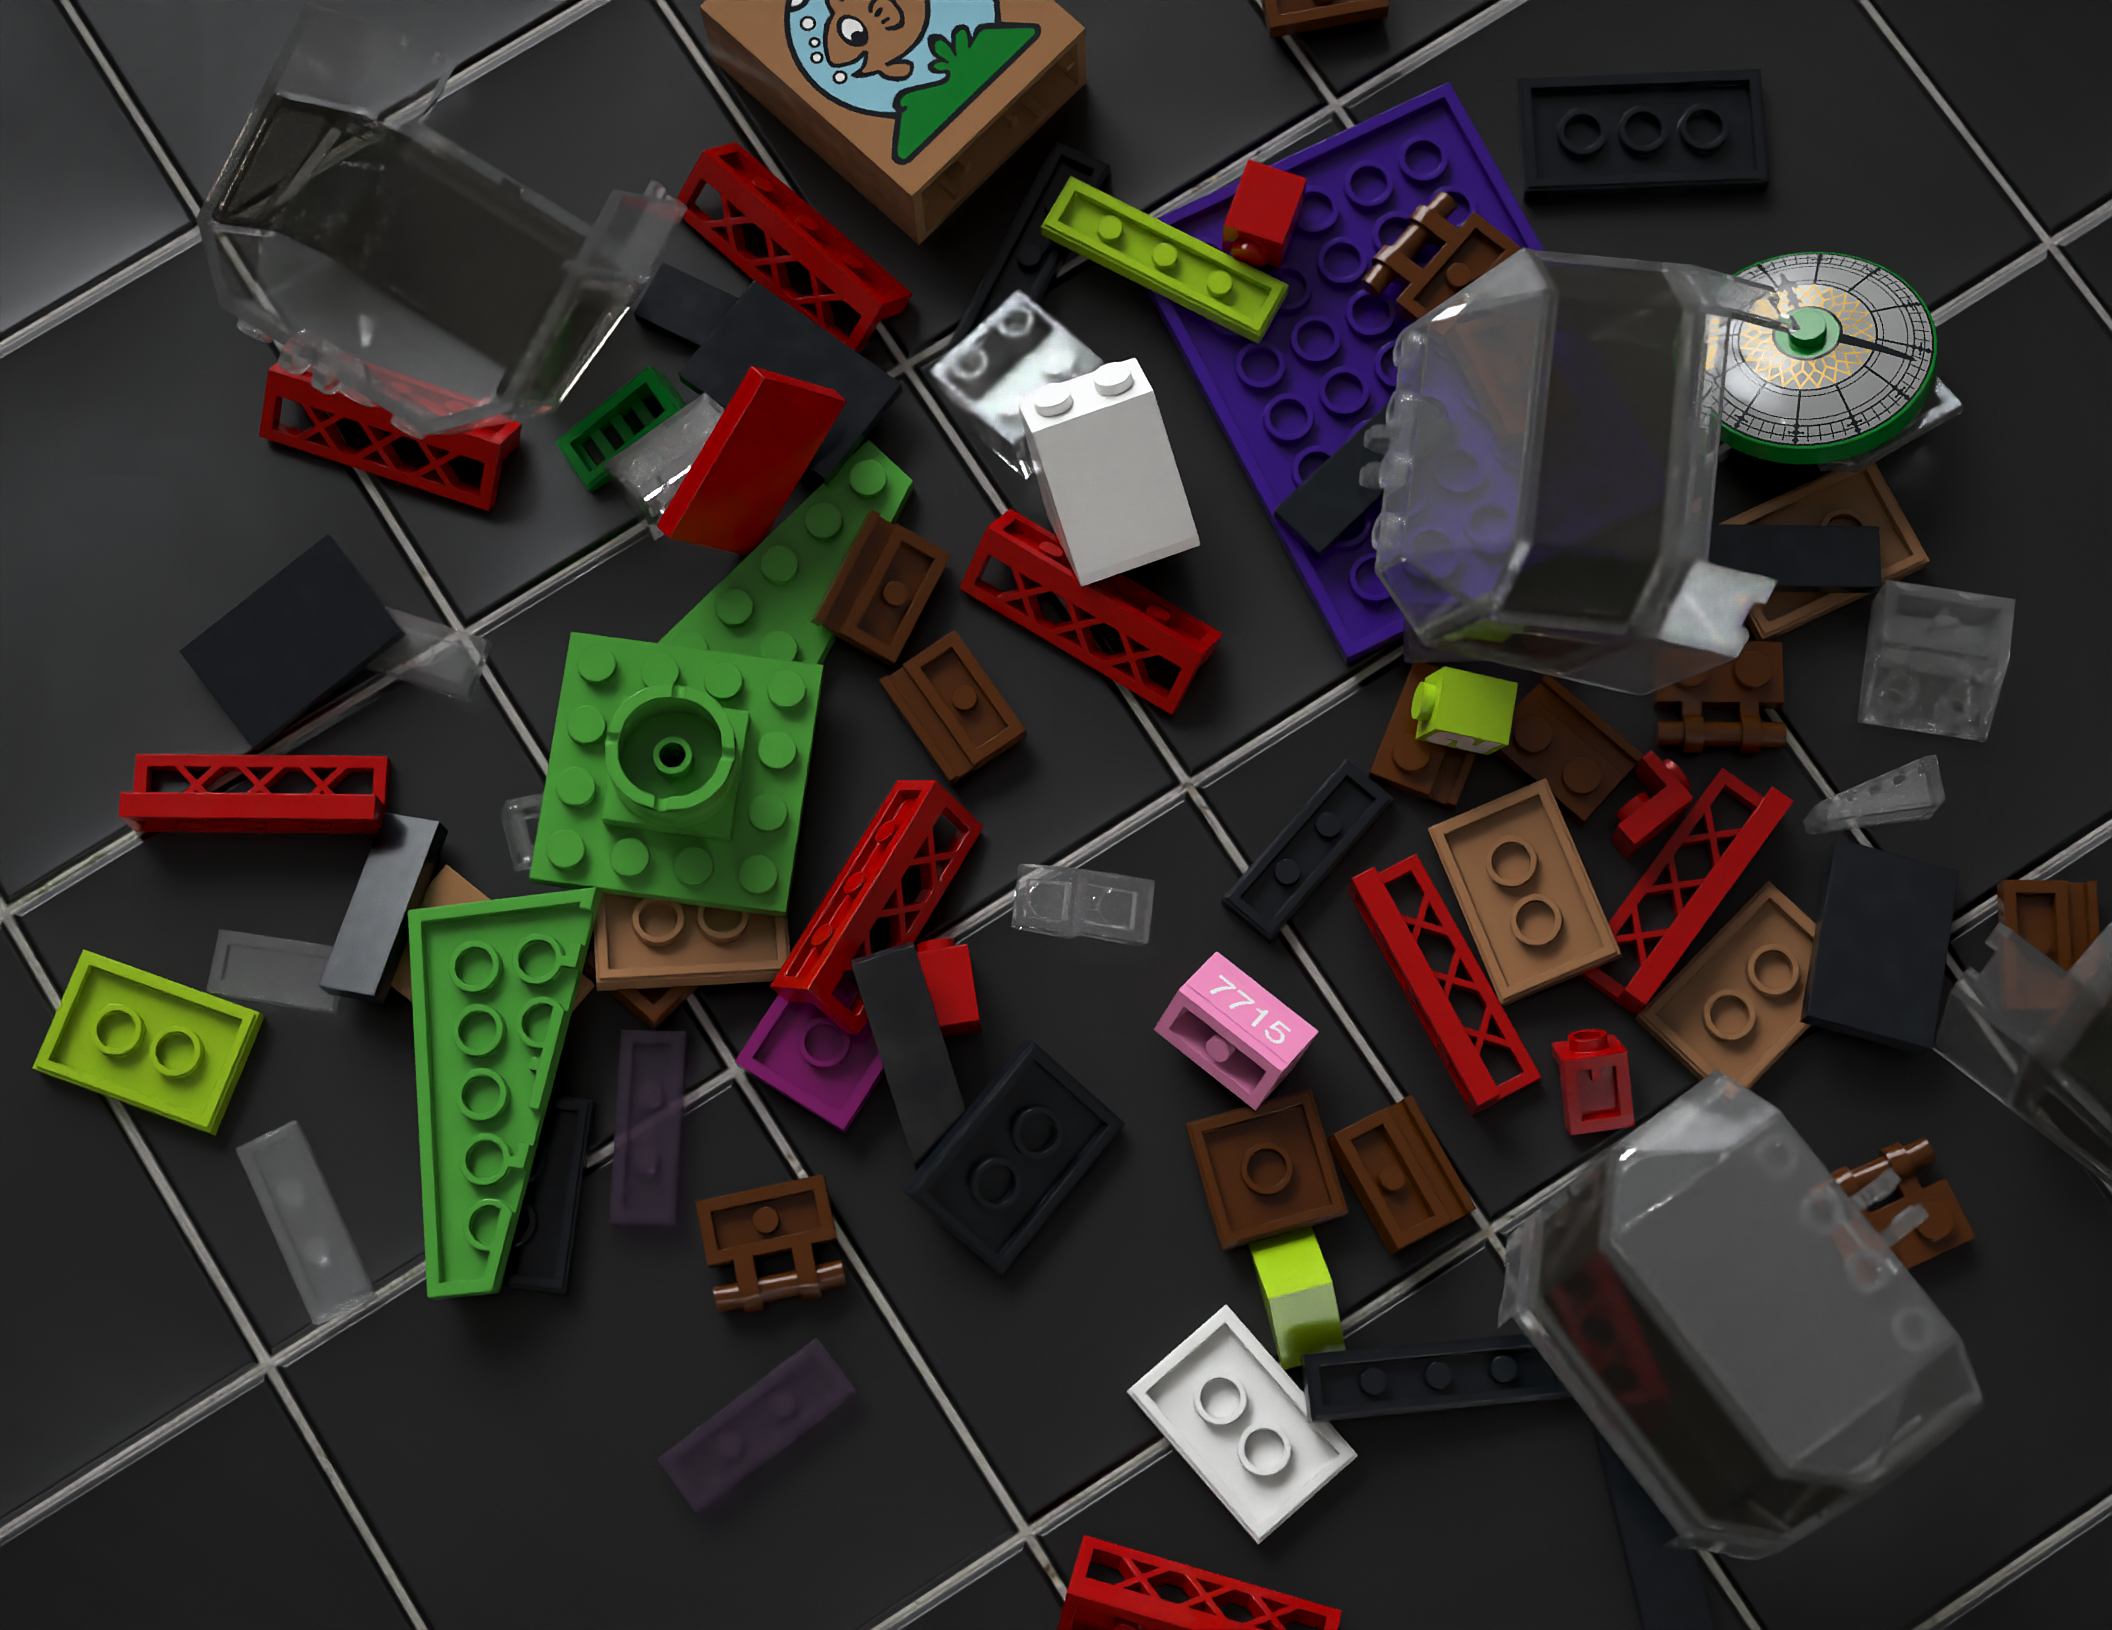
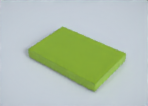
M83 949L32 1068L40 1073L215 1136L265 1016L252 1009Z

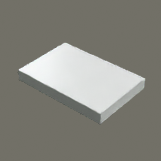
M1224 1305L1127 1390V1394L1257 1545L1358 1456L1329 1421L1308 1423L1305 1394L1227 1305Z

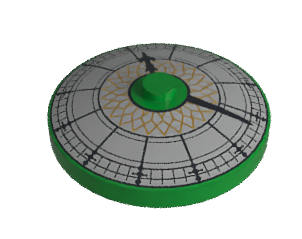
M1801 252L1782 255L1755 263L1733 274L1716 286L1700 303L1692 315L1683 337L1681 349L1683 384L1691 408L1701 423L1718 439L1738 451L1762 460L1795 465L1839 461L1867 452L1888 441L1903 430L1922 409L1932 390L1937 371L1936 329L1932 316L1919 294L1905 280L1881 265L1859 257L1831 252Z

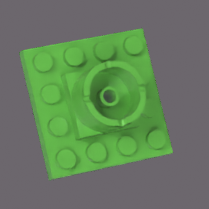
M571 632L529 877L532 884L576 890L597 887L606 894L636 898L646 897L681 904L701 905L787 918L824 677L823 665ZM673 759H684L683 763L677 767L665 766Z

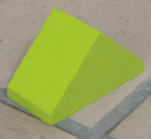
M1312 1226L1248 1244L1281 1368L1285 1371L1300 1367V1356L1304 1354L1346 1350L1333 1282Z

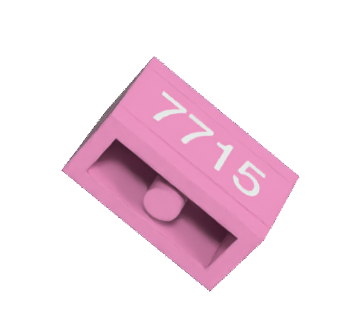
M1217 951L1177 991L1153 1029L1255 1111L1293 1070L1319 1032Z

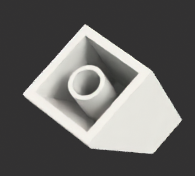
M1136 358L1123 362L1108 363L1099 367L1094 372L1062 383H1050L1040 387L1033 393L1015 398L1047 517L1081 587L1200 546L1198 533L1154 391Z

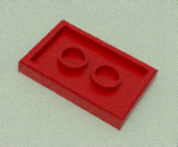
M751 366L666 508L657 527L669 539L748 556L764 540L847 401L834 389Z

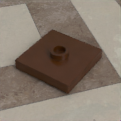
M1311 1088L1264 1101L1256 1111L1250 1106L1186 1123V1131L1222 1252L1348 1216L1347 1206Z

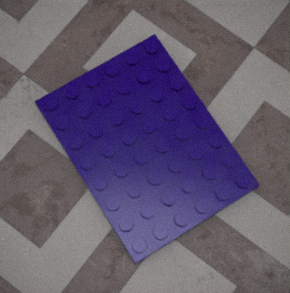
M1450 82L1269 165L1307 178L1304 205L1281 267L1277 268L1265 264L1263 267H1254L1289 285L1288 294L1260 344L1146 288L1346 665L1623 532L1625 523H1641L1679 505L1683 497ZM1241 179L1156 219L1232 256L1229 251L1222 249L1223 225ZM1439 191L1451 196L1457 204L1458 208L1447 219L1456 228L1459 229L1473 212H1476L1523 248L1520 259L1461 326L1506 312L1509 315L1520 312L1523 307L1532 305L1585 411L1576 424L1568 426L1566 423L1555 427L1551 432L1499 447L1448 341L1441 347L1394 311L1395 301L1405 288L1399 284L1391 283L1380 297L1376 298L1362 287L1360 281L1373 267L1371 259L1384 245L1392 246L1408 228L1407 218L1419 205L1427 206ZM1426 243L1412 261L1424 269L1440 248L1434 244ZM1408 384L1452 426L1451 434L1320 559H1317L1274 518V510Z

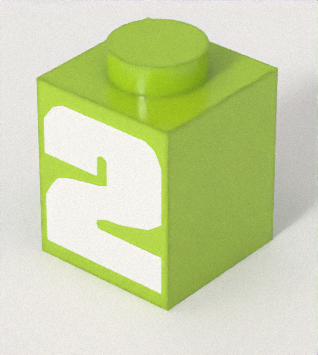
M1446 666L1426 677L1425 682H1420L1416 688L1411 709L1412 718L1418 720L1415 739L1489 755L1508 746L1518 683Z

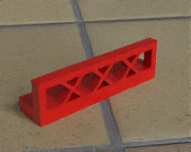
M737 142L703 150L671 207L674 212L749 277L859 354L879 321L902 313L913 293ZM706 183L720 193L724 218L712 219L695 204ZM753 222L764 231L769 256L757 258L746 248L742 224ZM799 261L809 270L813 289L812 295L801 296L790 286L786 262ZM844 300L862 316L850 336H847L835 325L831 301Z
M293 350L268 369L259 437L489 511L496 503L503 460L519 446L522 423ZM283 398L301 403L315 425L303 431L279 423ZM325 412L332 413V415L328 417ZM342 418L359 422L372 443L362 449L346 445L333 424ZM382 430L387 431V432H390V433L387 434V435H385ZM318 432H320L323 437L318 436V435H315V434L318 433ZM401 436L417 441L430 462L419 468L404 464L391 445V442ZM440 449L446 450L448 452L443 454ZM377 450L380 455L374 454L373 452ZM462 455L483 462L484 469L480 488L461 482L448 461ZM435 469L438 474L432 473L430 471Z
M1011 508L986 528L959 586V589L1171 715L1179 708L1198 669L1214 653L1223 635L1220 631L1121 573L1081 587L1057 536ZM991 556L1011 567L1018 586L1017 589L1003 592L981 579ZM1052 591L1064 598L1071 620L1055 623L1043 616L1036 595ZM1084 611H1086L1087 613H1089V614H1091V615L1085 616ZM1106 623L1118 630L1125 651L1109 655L1097 648L1089 626ZM1138 643H1140L1141 645H1143V646H1145V647L1139 648ZM1160 655L1181 668L1171 690L1166 689L1149 678L1143 658Z
M136 754L133 792H120L118 817L135 832L377 834L378 829L382 828L384 813H388L391 760L388 756ZM153 771H179L192 785L184 792H151ZM189 771L207 772L197 780ZM226 771H241L255 785L247 793H209L206 790ZM252 772L269 773L259 780ZM288 772H305L317 785L309 794L271 793L269 791ZM314 772L332 773L322 781ZM350 773H374L372 794H334L331 790Z
M1721 768L1609 921L1618 946L1634 944L1638 964L1637 973L1626 988L1599 968L1592 969L1579 976L1637 1016L1791 806L1793 800L1773 786L1764 797L1727 770ZM1722 789L1754 811L1742 828L1715 832L1710 806ZM1702 818L1704 833L1689 835ZM1733 840L1720 857L1717 842ZM1707 844L1711 865L1709 874L1706 878L1679 882L1674 855L1680 847ZM1666 868L1668 883L1653 885ZM1696 890L1683 908L1681 892ZM1670 894L1675 916L1672 925L1667 929L1642 932L1637 908L1643 897ZM1629 918L1632 934L1616 936ZM1660 940L1647 958L1644 942Z
M897 780L770 987L786 1001L814 1004L845 1033L859 1035L868 1020L859 988L858 995L849 1009L831 994L844 972L853 970L850 960L854 956L856 959L872 954L869 931L877 918L888 916L890 942L886 949L910 941L915 942L984 826L936 780ZM942 813L958 830L945 851L935 852L933 826ZM919 865L922 889L914 902L904 903L901 879L909 866Z
M1414 854L1379 873L1375 867H1372L1353 877L1348 894L1471 1116L1539 1081L1542 1078L1418 855ZM1408 875L1412 877L1423 897L1417 919L1402 915L1399 912L1386 886ZM1427 907L1438 925L1424 921ZM1420 932L1447 940L1454 953L1448 974L1431 969L1417 944ZM1458 963H1460L1469 981L1455 977ZM1451 987L1476 994L1485 1008L1479 1031L1462 1025L1448 1000ZM1490 1019L1500 1037L1486 1033ZM1483 1043L1509 1051L1521 1074L1496 1086L1480 1057Z
M1084 1535L1057 1630H1286L1284 1626L1293 1622L1322 1630H1338L1342 1610ZM1090 1562L1118 1569L1125 1578V1581L1111 1585L1087 1578L1086 1575ZM1164 1584L1179 1587L1184 1590L1190 1600L1180 1604L1162 1600L1154 1588ZM1228 1603L1247 1607L1255 1619L1246 1623L1227 1619L1218 1607Z

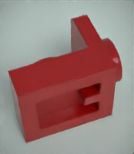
M1651 750L1640 758L1634 774L1653 797L1650 798L1643 791L1630 800L1615 815L1620 824L1617 825L1610 841L1626 860L1683 816L1693 799V796L1688 791L1691 785L1684 772L1670 759L1661 761Z
M1584 1029L1570 1033L1567 1041L1551 1044L1553 1058L1559 1065L1565 1128L1570 1135L1635 1126L1628 1052L1615 1035H1607V1032L1601 1029Z

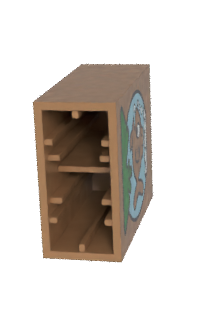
M703 0L704 3L700 5L713 61L918 245L1087 82L1086 28L1054 0Z

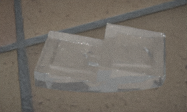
M1021 864L1018 866L1011 928L1066 939L1084 936L1140 947L1149 941L1155 881L1093 870Z

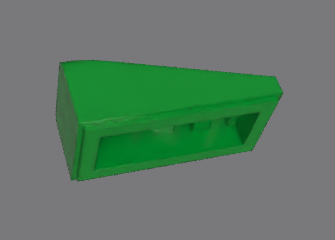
M649 365L561 436L555 443L586 488L593 492L679 436L693 425L697 418L668 377ZM654 397H656L665 410L658 417L647 404ZM633 411L645 426L638 433L626 418V415ZM611 425H613L625 442L619 449L615 447L604 431ZM591 438L606 458L599 465L596 464L583 443Z

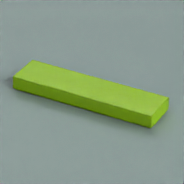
M1072 176L1068 179L1041 226L1042 236L1257 344H1260L1288 294V284Z

